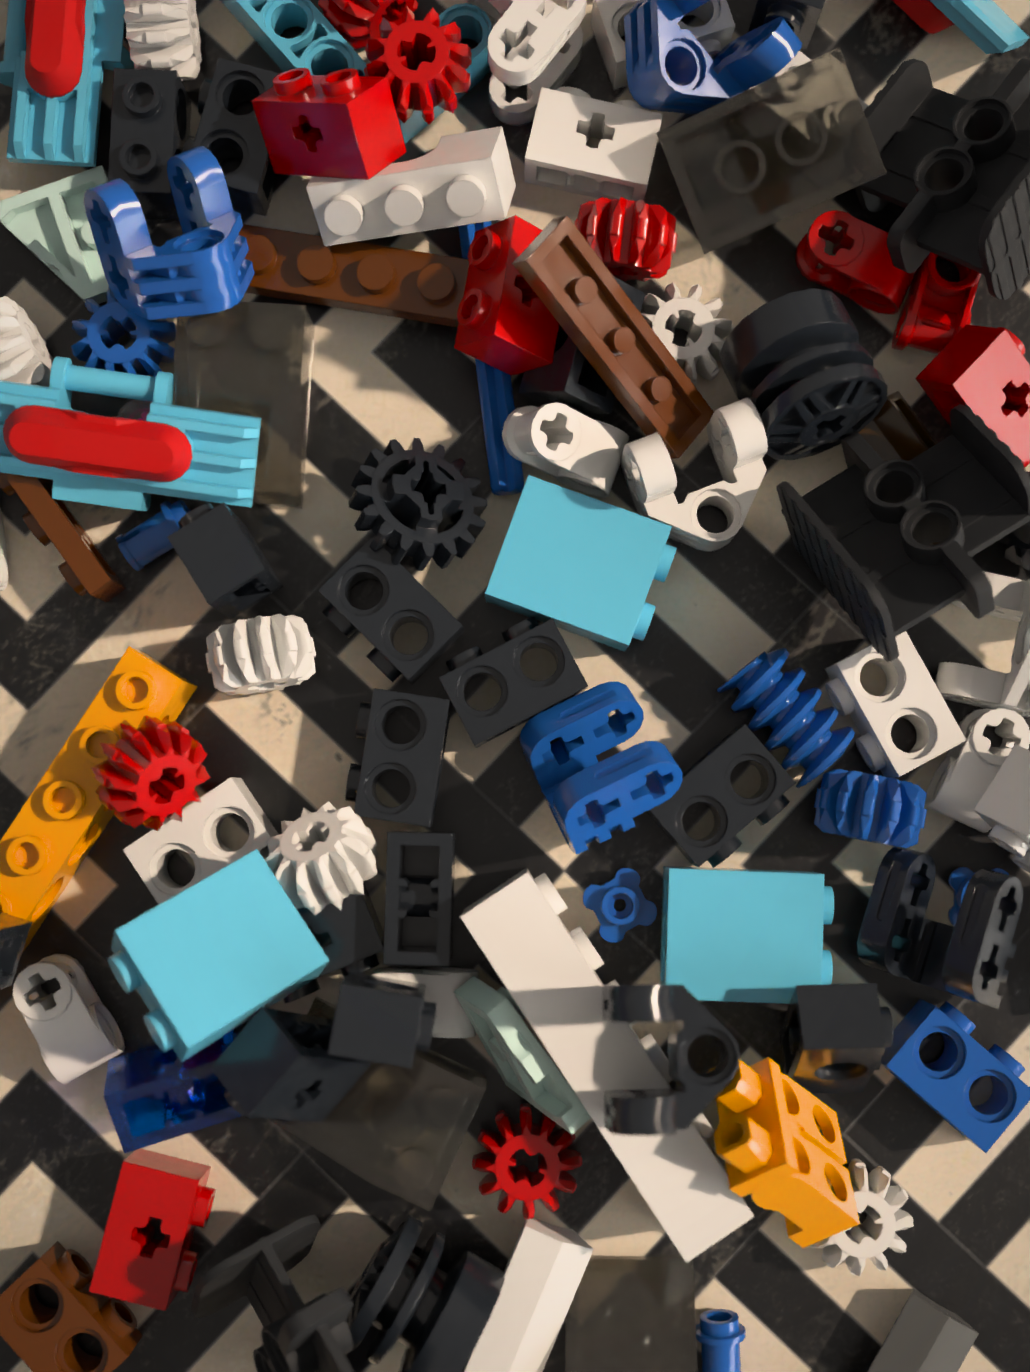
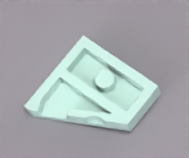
M102 165L0 201V222L85 303L86 299H93L98 304L107 301L106 294L109 285L86 215L84 193L87 189L108 182V174Z
M473 976L454 991L506 1086L571 1135L591 1119V1116L572 1087L523 1021L526 1017L506 988L500 987L496 991Z

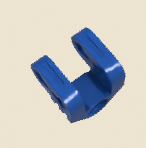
M639 0L624 16L628 88L634 100L643 108L654 111L704 115L710 112L711 109L722 107L726 102L730 103L737 100L745 90L761 84L777 74L797 55L802 47V42L784 18L778 17L733 40L711 58L691 31L681 29L677 24L684 15L702 6L709 0Z
M198 146L172 156L168 160V180L183 235L166 241L165 245L161 247L152 245L140 202L134 191L125 181L113 179L86 190L84 193L85 211L110 290L116 300L126 310L147 320L221 312L237 305L243 299L255 272L252 261L245 259L249 251L247 239L239 235L243 227L241 215L233 211L222 168L210 150L204 146Z
M606 682L597 685L537 714L525 724L520 734V745L564 839L571 851L576 855L588 850L587 844L594 840L602 843L612 838L610 832L618 829L624 832L635 827L634 817L670 799L678 791L683 780L682 771L664 744L657 741H645L636 744L598 763L596 755L634 736L644 720L643 710L627 685L620 682ZM614 710L615 713L608 717L607 714ZM559 738L557 742L550 744L552 740Z

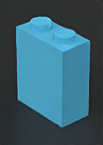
M528 475L486 588L485 600L488 603L527 617L535 616L536 620L541 622L553 619L556 626L560 629L625 652L632 638L644 640L656 606L645 602L653 579L664 583L677 549L675 546L666 544L672 526Z
M258 849L116 929L111 945L114 954L108 957L109 966L121 987L127 993L137 989L150 1010L143 1018L156 1044L164 1052L173 1048L181 1062L252 1019L261 1007H271L319 977L330 961Z
M663 866L660 985H683L697 1000L790 1004L796 985L832 984V955L830 950H823V924H832L834 893L832 886H824L825 874L810 871Z

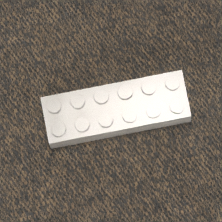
M526 867L466 907L460 918L687 1263L752 1219L754 1215L744 1198L729 1189L725 1160L716 1154L715 1146L711 1148L706 1139L714 1135L715 1131L703 1112L687 1129H678L676 1134L617 1135L610 1133L605 1128L604 1091L620 1089H672L669 1085V1082L673 1079L669 1076L668 1059L651 1033L641 1040L632 1028L638 1022L603 1021L602 985L604 984L594 970L602 966L604 962L580 926L571 932L565 927L558 914L567 909V906L545 872L534 879ZM614 979L613 981H611V982L608 983L607 985H619V984H618L617 981Z

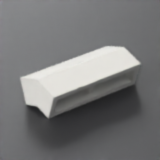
M534 1217L532 1219H525L504 1269L505 1280L499 1298L487 1325L464 1366L463 1372H543L593 1252V1248L575 1231L550 1225Z

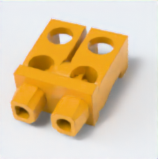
M769 1057L751 1066H747L740 1060L739 1068L731 1081L714 1098L717 1102L719 1125L714 1132L716 1154L725 1160L729 1189L740 1197L751 1193L752 1200L757 1206L767 1210L779 1211L783 1214L788 1237L802 1248L860 1224L849 1170L843 1166V1164L847 1163L837 1113L789 1076L781 1073L780 1066ZM831 1186H833L835 1195L833 1194V1192H832L831 1189H830Z

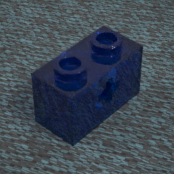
M236 1029L183 1062L180 1061L173 1048L164 1052L158 1045L108 1060L103 1097L124 1154L243 1116L227 1102L224 1096L226 1088L211 1069L212 1065L238 1036Z

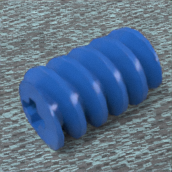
M786 648L769 653L764 651L717 689V692L722 693L734 688L740 690L731 709L737 713L754 707L756 713L747 727L752 732L766 727H770L773 730L764 746L768 751L784 746L787 747L789 751L781 766L785 771L799 766L805 769L796 785V788H800L819 776L843 755L852 741L855 732L849 726L830 731L839 713L835 707L831 706L816 712L813 711L822 692L818 687L801 692L797 691L806 674L801 667L783 673L780 671L790 654Z

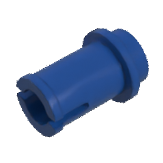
M179 499L173 504L167 500L160 504L162 511L125 534H120L115 538L121 553L136 571L142 570L145 565L174 548L167 537L181 529L178 525L179 520L191 511L183 500Z
M726 1309L704 1311L700 1314V1323L694 1328L695 1339L701 1343L702 1372H741L740 1342L745 1339L746 1330L739 1323L738 1314Z

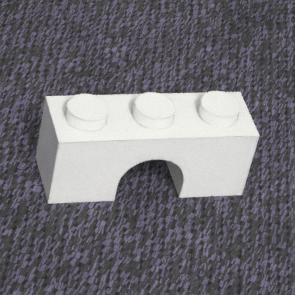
M502 126L441 136L437 147L431 152L409 161L391 163L369 180L312 176L306 186L324 246L506 219L516 188Z

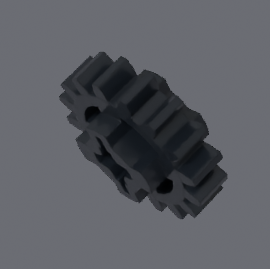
M414 438L407 450H404L396 439L390 440L384 452L376 448L370 452L364 465L359 467L351 483L355 491L348 502L349 508L362 511L354 525L356 530L373 531L375 537L369 546L373 551L381 549L385 545L393 549L391 554V563L398 565L405 555L413 557V563L418 571H423L431 558L441 569L447 568L454 556L462 559L486 524L480 516L487 507V500L473 496L481 483L479 478H464L460 472L466 462L462 458L454 460L452 463L444 459L445 447L440 444L437 445L432 453L424 451L420 438ZM448 524L453 525L451 529L444 531Z

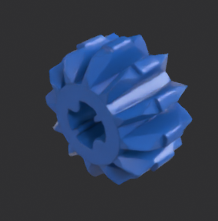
M109 287L106 294L107 304L102 307L97 301L86 299L85 307L92 315L90 320H72V329L82 337L81 340L71 346L72 354L79 361H86L84 367L156 377L157 373L162 371L159 367L160 362H178V352L169 345L180 335L175 323L165 321L166 318L147 320L126 310L116 300ZM124 334L135 339L132 346L127 349L117 344L119 338Z
M834 769L823 774L821 788L817 789L814 808H817L814 824L825 833L883 845L909 848L918 844L920 828L924 829L927 809H924L927 793L919 785L912 782L876 774Z

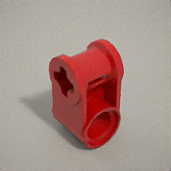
M840 210L826 211L818 216L808 229V233L804 235L797 245L795 253L796 265L801 274L808 280L850 298L867 310L884 315L898 313L916 271L907 273L894 267L887 247L889 232L883 231L853 217L848 212ZM836 226L842 227L840 231L834 229ZM825 240H828L834 244L832 248V254L834 256L824 252V249L826 247ZM818 264H821V265L823 266V268H822V269H818V268H817V265H818Z
M930 252L917 269L911 282L908 296L901 309L894 330L892 349L903 351L908 346L938 355L966 324L970 325L971 308L981 273ZM947 260L953 263L959 271L960 281L948 282L942 279L937 272L936 261Z

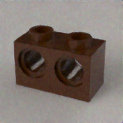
M59 1241L0 1294V1336L32 1372H113L131 1354L143 1336L136 1328L137 1320L133 1312L123 1301L89 1292L94 1274L90 1264L77 1251L73 1249L66 1250ZM35 1284L50 1286L58 1296L59 1307L49 1308L41 1304L35 1295ZM89 1333L95 1336L102 1345L103 1355L93 1356L84 1352L79 1346L77 1334Z

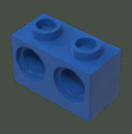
M919 999L893 1030L892 1046L886 1047L881 1057V1065L968 1141L987 1153L1030 1101V1087L1019 1079L1026 1069L995 1043L988 1051L970 1036L976 1025L947 1001L938 1008ZM940 1032L944 1039L942 1055L932 1063H922L919 1056V1047L922 1040L931 1033ZM989 1075L993 1084L991 1096L983 1104L972 1106L969 1100V1090L972 1083L979 1077Z

